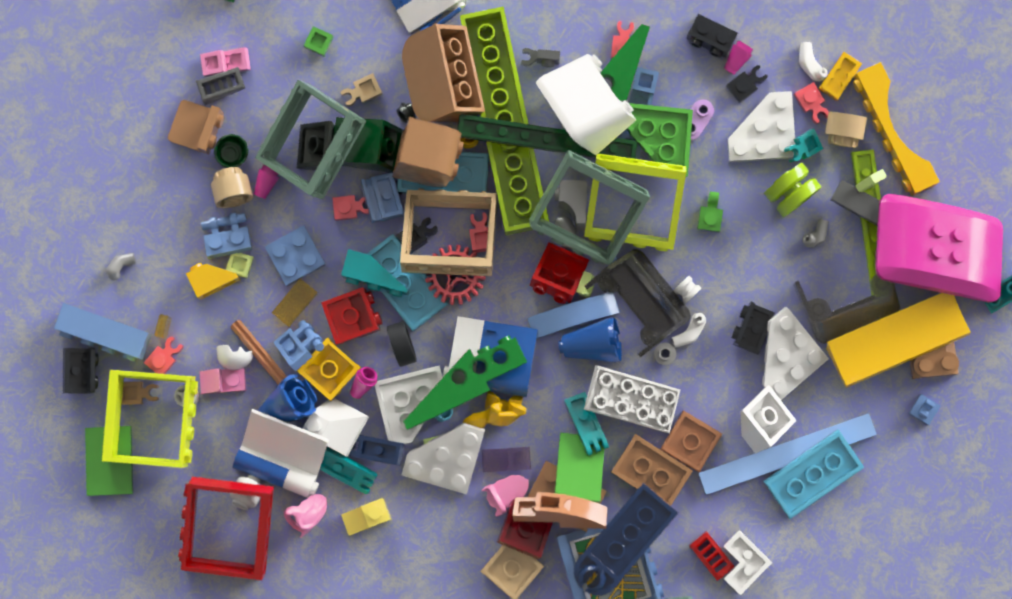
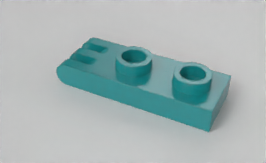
M583 392L565 399L564 404L586 454L589 456L593 454L590 445H593L597 453L601 451L598 442L601 441L604 449L609 448V444L595 413L584 410L587 394Z
M326 447L320 470L364 494H369L370 487L374 484L373 480L377 478L378 474L332 448Z

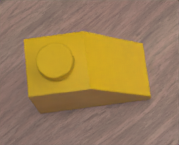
M202 263L190 267V272L186 273L197 298L200 300L241 280L236 273L209 264L202 265Z

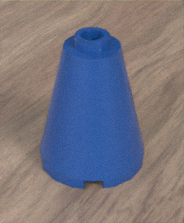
M608 318L563 335L562 340L558 342L560 354L564 353L565 358L620 362L622 360V344L619 342L618 334H620L616 318Z
M296 374L288 375L279 383L257 411L289 423L312 415L317 409L314 408L317 396L308 381L305 379L301 381L297 378L298 375Z

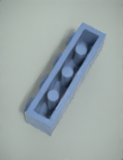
M65 303L62 305L54 329L60 331L59 335L71 340L73 336L81 338L80 343L93 347L94 343L101 345L102 351L113 355L115 351L124 353L122 358L133 362L136 361V358L143 360L152 334Z

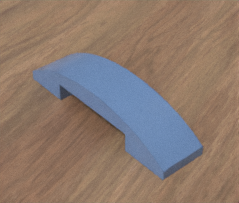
M637 67L629 103L652 104L659 72ZM627 130L622 132V139L634 140ZM638 143L635 159H639L641 147Z
M609 292L563 305L527 319L530 328L538 329L536 338L538 339L577 325L619 314L620 312L614 293Z

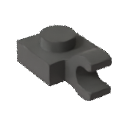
M522 49V54H529L531 57L527 61L521 60V65L531 66L536 61L544 67H554L555 64L559 65L560 51Z

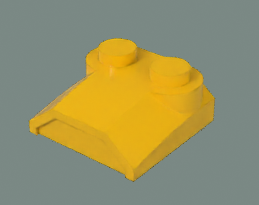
M327 337L323 342L324 349L322 351L315 350L312 357L297 372L324 397L332 401L340 394L341 390L361 367Z

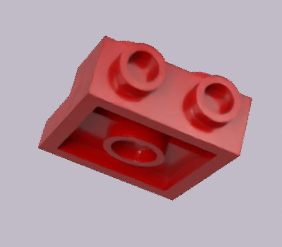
M548 242L529 286L533 287V291L539 295L547 293L554 296L553 299L560 304L571 303L589 263V259Z
M361 287L321 302L336 345L381 331L379 325L383 323L379 312L374 313L372 304L375 303L371 290L367 292L366 288Z

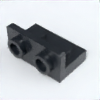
M698 14L686 39L696 48L704 47L708 49L709 53L717 58H721V56L726 58L738 33Z

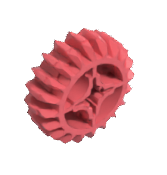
M448 245V253H445L443 248L439 249L442 256L475 258L477 255L475 251L470 256L467 255L469 247H465L464 251L460 252V245L456 246V251H452V246ZM428 274L432 275V277L426 278L425 281L426 283H434L428 289L433 291L436 288L437 291L434 297L437 298L442 294L441 302L445 303L447 298H450V305H454L455 299L458 298L459 304L463 305L462 297H466L467 301L470 302V293L476 297L479 295L475 287L483 289V285L478 280L484 281L486 277L474 276L472 279L468 275H461L462 278L456 277L452 282V276L444 274L448 278L445 289L439 285L437 274ZM458 283L470 285L464 291L451 292Z

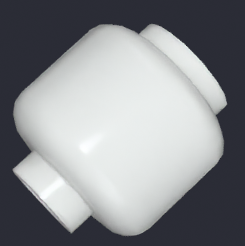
M248 475L247 478L239 477L236 482L260 485V480L252 475ZM230 493L232 504L243 510L255 508L261 498Z

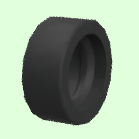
M404 321L387 326L388 336L398 365L403 367L417 362L414 347Z

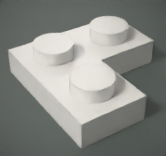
M740 530L723 546L739 562L724 577V580L741 595L772 562Z

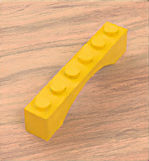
M879 62L857 72L853 77V86L857 93H861L864 99L862 101L866 112H870L874 119L872 121L873 127L877 133L880 132L883 138L882 145L887 153L890 152L893 158L892 165L897 173L900 172L903 178L901 182L904 190L907 193L909 192L912 197L936 186L940 181L930 161L919 157L911 151L894 130L888 110V91L891 81L882 63Z

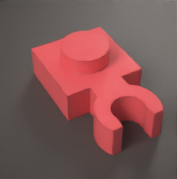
M622 21L618 22L617 31L620 36L613 35L611 59L630 38L629 35L634 29L633 22H630L628 30L622 29Z
M814 82L794 93L804 113L811 110L812 121L816 125L820 122L817 117L818 113H822L826 119L828 118L829 111L821 107L825 99Z
M355 195L332 198L335 221L358 218L357 212L369 214L368 209L363 208V204L366 202L365 197H362L359 201H356Z
M485 212L482 213L483 220L480 222L475 220L474 214L470 216L471 225L476 228L469 229L472 251L476 253L485 252L487 249L488 227L485 226L488 220Z
M171 336L166 340L165 348L162 349L160 346H157L145 360L144 364L155 373L166 374L176 362L172 357L173 354L181 352L184 346L179 344L177 348L173 349L171 343L175 338Z

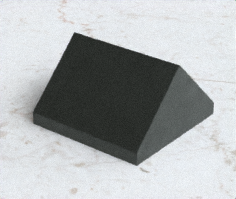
M332 121L300 124L297 157L298 169H317L333 140L334 124Z

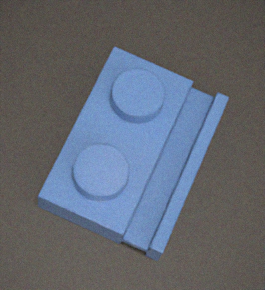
M392 173L374 176L366 180L361 179L360 183L372 223L404 215Z

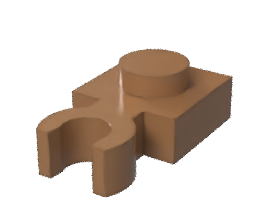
M124 382L122 405L143 404V398L149 401H158L159 397H152L150 391L153 388H159V385L150 384L143 388V382Z

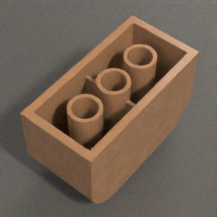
M434 24L411 35L406 40L402 51V62L412 108L419 119L428 122H458L459 115L461 114L477 116L485 112L466 26Z
M409 117L402 133L392 177L431 187H446L449 181H453L457 174L459 164H456L455 160H458L459 155H461L464 143L460 142L461 133L444 125Z

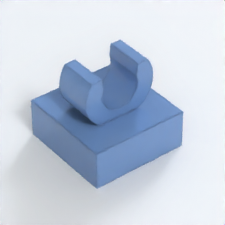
M919 394L908 414L924 424L930 425L940 405Z

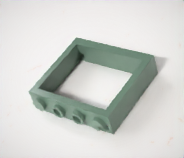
M297 80L255 158L310 196L323 200L364 127L366 120L312 85ZM313 95L344 115L345 119L310 182H308L277 161L276 158L307 101Z
M568 150L529 219L530 227L537 231L539 235L546 234L552 237L551 239L559 245L566 244L572 247L571 249L577 254H586L594 262L605 263L610 266L648 202L650 195L647 189ZM569 167L635 199L606 250L540 218Z

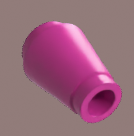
M738 40L736 45L733 44L724 69L735 75L752 57L753 49Z
M264 164L258 171L254 195L266 199L280 177L277 172Z
M363 367L357 371L350 390L352 397L356 399L362 398L377 383L376 371L370 367Z

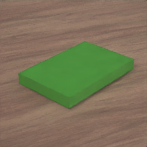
M120 426L118 455L132 456V426ZM105 427L85 428L87 496L133 494V464L102 461Z
M560 432L555 482L556 494L575 496L600 504L604 448L601 441L598 442L601 451L596 453L593 445H590L593 454L588 456L578 434Z

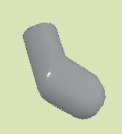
M568 217L556 218V226L576 235V228ZM566 244L562 245L564 248H572Z
M818 219L816 231L805 234L802 238V242L806 247L814 248L825 241L829 221Z
M134 253L113 258L106 269L109 279H119L121 275L120 270L123 266L136 264Z

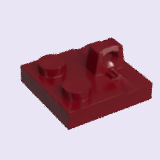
M513 499L497 543L539 560L553 522L514 521L513 510L515 500Z

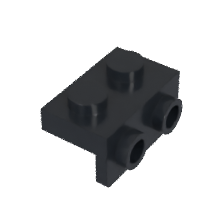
M752 301L748 306L744 305L739 316L743 318L740 327H735L731 336L732 339H735L733 345L758 355L768 332V321L774 317L775 312L755 305V302Z
M63 348L62 394L95 393V389L98 388V376L95 375V366H98L99 356L98 353H95V348Z

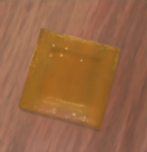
M163 314L159 315L154 334L156 337L167 340L171 317Z

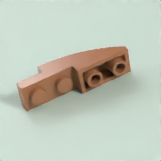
M537 492L536 498L515 497L513 520L559 522L560 528L606 529L608 508L596 502L575 496Z

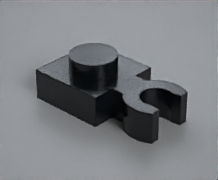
M760 65L755 66L749 76L744 71L726 85L739 103L757 91L758 88L755 83H763L767 79V74L763 77L756 76V71L760 69Z
M430 217L425 218L419 227L413 223L410 254L428 243L426 236H434L438 232L437 226L430 229L426 227L431 224ZM403 231L396 235V238L401 243V245Z

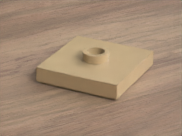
M502 545L480 572L511 599H517L545 566L531 556Z

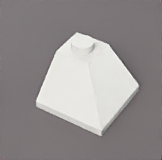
M769 385L740 412L741 435L755 454L771 447L796 422V419Z
M334 398L332 401L327 400L317 407L316 411L308 417L302 429L329 439L328 447L348 457L369 416Z

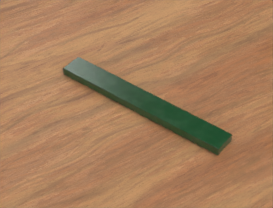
M465 114L459 115L457 131L461 133V138L564 154L569 150L579 156L596 158V155L575 142L567 130ZM615 138L598 154L635 159L637 141Z

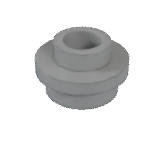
M661 343L654 350V358L661 365H669L676 359V349L670 343ZM662 350L669 351L668 358L662 357Z

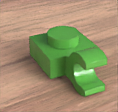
M710 191L707 207H700L697 229L720 232L723 210L717 209L718 192Z

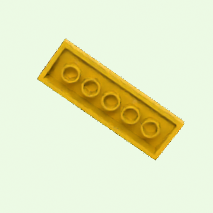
M940 293L827 342L826 350L845 387L848 388L969 336L971 331L965 322L955 296Z

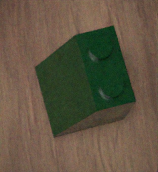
M336 117L333 138L345 118ZM365 119L366 123L342 166L393 173L404 130L383 119Z

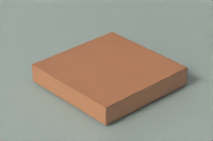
M683 410L660 450L700 473L722 433Z

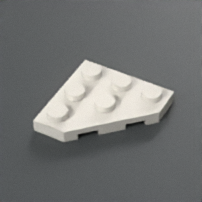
M792 91L770 92L728 138L729 162L793 158L794 153L792 150L784 151L785 147L795 144L793 140L795 139Z
M784 307L768 321V340L764 358L765 371L762 378L763 387L765 388L769 385L780 400L829 359L788 307Z
M440 365L377 381L375 389L388 440L404 443V445L413 443L424 423L407 430L403 421L443 378Z
M462 423L455 427V429L445 434L443 433L428 441V443L409 451L402 476L467 495L485 429Z

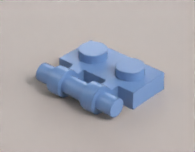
M230 213L227 217L218 219L217 217H212L208 221L201 222L203 231L212 230V234L203 236L208 259L252 250L248 227L239 228V223L247 222L245 213ZM228 225L232 227V230L219 231V227Z
M305 320L298 323L299 328L295 332L289 328L273 342L295 371L312 357L309 352L312 348H315L317 351L324 349L322 338L314 333L313 326Z

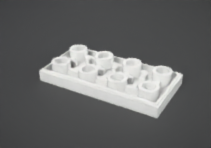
M595 366L584 410L664 433H670L681 390L601 366Z

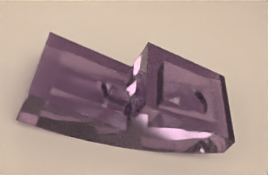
M530 447L482 450L483 473L531 470Z

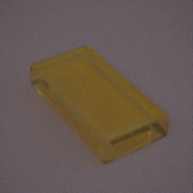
M300 278L271 313L290 327L318 292Z

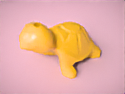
M488 391L485 400V410L472 413L463 420V423L483 429L487 424L508 426L519 417L525 415L527 408L521 405L523 402L522 396H513L509 400L500 399L494 392Z

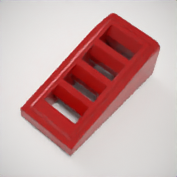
M707 531L688 545L717 581L735 567ZM707 540L709 544L699 551L697 548ZM713 547L715 551L705 559L703 555ZM719 554L721 558L713 565H710L709 561ZM724 561L727 565L716 573L714 569Z

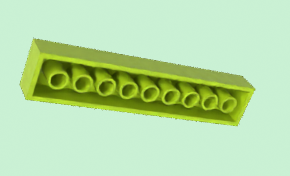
M504 6L460 15L461 26L467 27L485 112L480 114V117L528 124ZM486 142L505 236L532 231L529 219L543 195L534 149ZM545 208L540 218L549 222L547 208Z

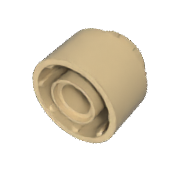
M829 112L825 134L829 135L828 143L856 148L859 140L864 138L867 118L846 113Z
M229 167L219 170L214 174L210 185L216 207L233 208L246 204L253 199L248 175L244 174L242 169Z

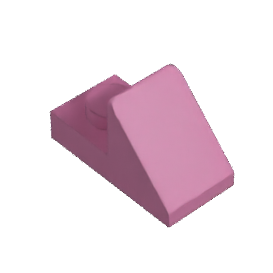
M217 368L201 371V394L246 391L245 368L239 370H221Z

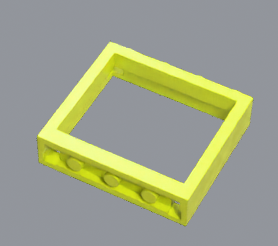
M597 154L595 164L607 170L677 180L668 238L629 233L624 243L633 244L637 248L650 246L655 247L659 251L674 250L686 177V166ZM593 179L584 237H588L589 240L596 242L602 241V239L611 241L616 233L615 230L593 227L599 181Z
M110 370L102 461L179 468L188 467V463L192 461L190 440L194 438V427H191L192 418L196 415V404H193L194 395L198 392V382L195 381L196 376ZM124 378L185 382L179 459L117 454Z

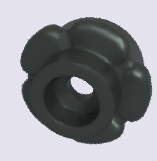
M401 103L400 107L396 110L400 119L405 123L408 122L409 117L416 119L412 104Z

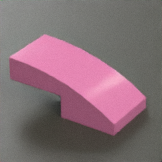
M245 47L200 54L202 72L205 77L236 67L239 68L240 72L251 70L248 49Z

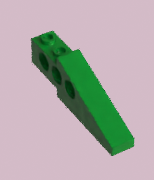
M641 24L600 73L604 79L612 82L610 89L621 102L627 101L650 26Z
M510 335L497 341L498 346L490 349L488 345L478 350V355L475 357L471 349H468L403 421L406 429L409 430L490 391L487 384L488 381L528 363L516 337L512 339ZM498 351L506 354L507 358L503 364L494 362V354ZM477 361H482L486 365V370L482 374H476L473 371V365ZM456 371H462L465 374V380L461 384L454 383L452 379Z

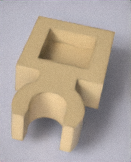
M373 73L354 81V89L346 88L340 92L342 96L347 94L352 96L350 101L345 102L347 107L353 106L359 98L362 103H366L383 95Z

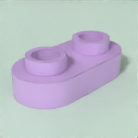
M698 100L691 107V110H693L692 126L695 128V131L691 132V141L699 138L714 114V107L708 100ZM705 107L707 109V113H700L699 108Z

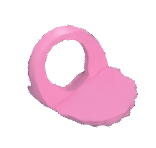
M510 475L481 490L482 492H487L486 499L490 506L497 509L496 517L507 512V508L510 506L511 501L515 500V497H524L529 487L528 479L521 475Z
M321 494L311 495L305 501H302L298 507L291 506L284 510V517L289 525L302 533L300 538L309 533L325 515L327 509L326 497ZM290 515L295 516L296 522L291 518Z

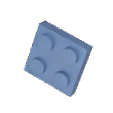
M304 225L265 246L286 286L326 265Z

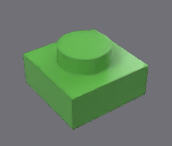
M313 26L306 39L304 48L324 57L334 36Z

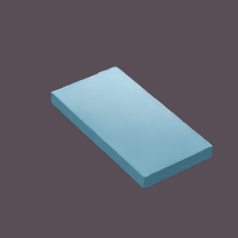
M461 152L458 160H455V163L459 164L456 177H454L453 181H449L446 187H431L398 179L397 191L398 193H407V190H419V188L427 191H435L437 189L458 192L459 190L477 193L487 191L488 153Z
M392 234L367 254L371 255L408 289V295L402 294V297L390 295V290L383 288L380 291L413 332L446 307L448 303L441 302V294L437 298L434 297L437 291L436 288L433 291H429L428 287L432 283H426L425 279L427 276L424 273L402 272L400 265L402 245Z
M837 429L763 482L787 517L791 519L859 472L864 466L844 436Z

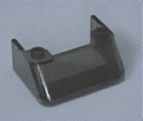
M633 249L608 265L584 286L586 289H589L598 283L601 290L606 293L614 294L618 292L645 326L640 331L641 340L647 345L645 349L638 353L640 358L691 318L690 311L647 256L638 249Z
M876 250L873 252V255H874L875 259H876ZM876 274L870 283L874 295L831 311L829 304L824 299L815 298L807 302L799 281L794 282L793 286L815 339L822 344H827L830 340L900 311V302L895 284L880 279Z

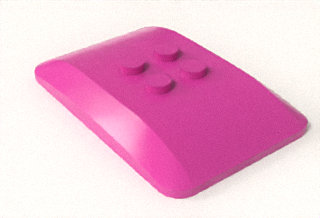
M887 194L880 199L875 270L880 279L983 302L998 300L1001 294L1003 225L1000 220L972 210L907 196Z

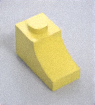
M384 498L341 514L349 536L392 520Z

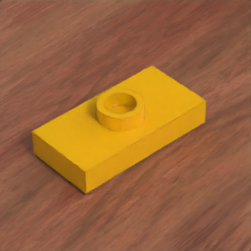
M843 52L819 87V90L837 101L862 63L846 52Z

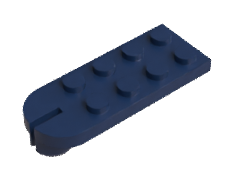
M643 483L608 523L606 529L602 530L577 560L574 567V577L577 584L581 588L591 575L596 572L598 574L597 577L586 588L585 592L595 596L610 593L676 517L678 512Z

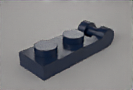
M359 435L356 442H359L357 451L354 450V444L348 455L350 457L400 466L404 443Z

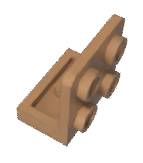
M182 100L171 126L168 140L209 155L211 149H214L216 145L217 131L224 122L225 116L223 111L211 105V108Z

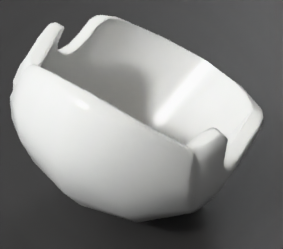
M219 345L216 347L220 365L228 370L242 369L253 358L252 351L245 352L242 347H239L237 352H232L229 345Z

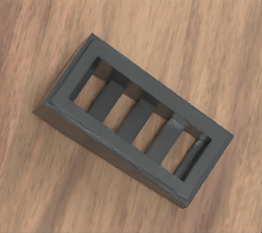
M238 67L196 81L204 105L246 89ZM230 76H235L236 86H233ZM225 78L229 86L227 89L224 88L222 80ZM218 82L221 91L216 92L213 83ZM206 86H210L212 94H207Z

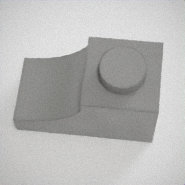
M561 180L559 188L557 187L555 191V201H559V209H565L571 214L575 221L576 230L585 231L587 181Z

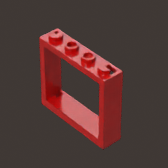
M192 476L189 483L185 484V491L183 492V497H186L187 500L186 505H183L181 518L185 519L184 527H181L180 540L183 541V548H180L178 554L181 570L263 580L267 568L274 487ZM198 489L261 497L255 565L193 557Z

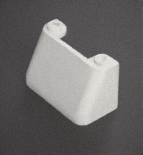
M587 54L543 75L536 81V84L573 140L594 155H597L633 124L636 119L631 113L634 111L631 105L626 100L621 102L617 99L600 74L602 62L594 54L592 56Z

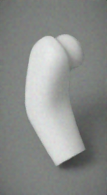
M800 43L799 64L812 80L816 82L823 81L827 77L828 72L826 68H822L814 59L812 43Z
M695 313L692 316L686 331L671 337L674 348L692 344L698 339L706 324V317L702 313Z

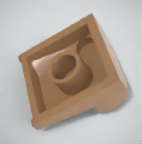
M954 342L910 360L912 379L959 374V360L956 356Z

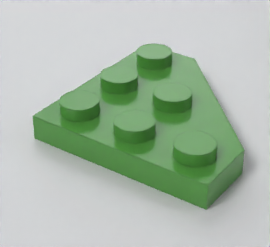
M629 103L634 110L631 113L636 121L626 129L628 133L637 141L653 162L686 166L687 177L693 110Z

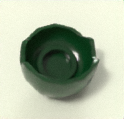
M235 134L222 136L214 148L216 161L225 168L241 166L246 161L249 153L246 141L241 136Z

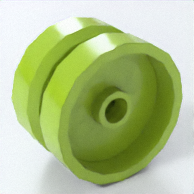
M803 163L785 172L764 192V195L770 202H776L783 196L785 197L776 209L783 218L792 213L822 188L815 178L809 179L804 184L800 183L809 174V170Z

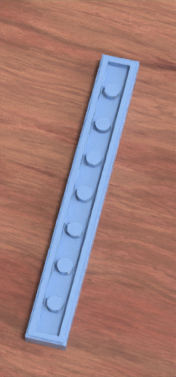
M868 413L698 473L705 495L781 469L837 429L844 436L848 444L877 435L871 417Z

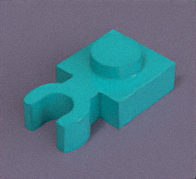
M811 129L793 139L795 144L785 147L784 151H793L794 156L789 160L792 163L799 161L801 158L807 159L824 148L815 129Z

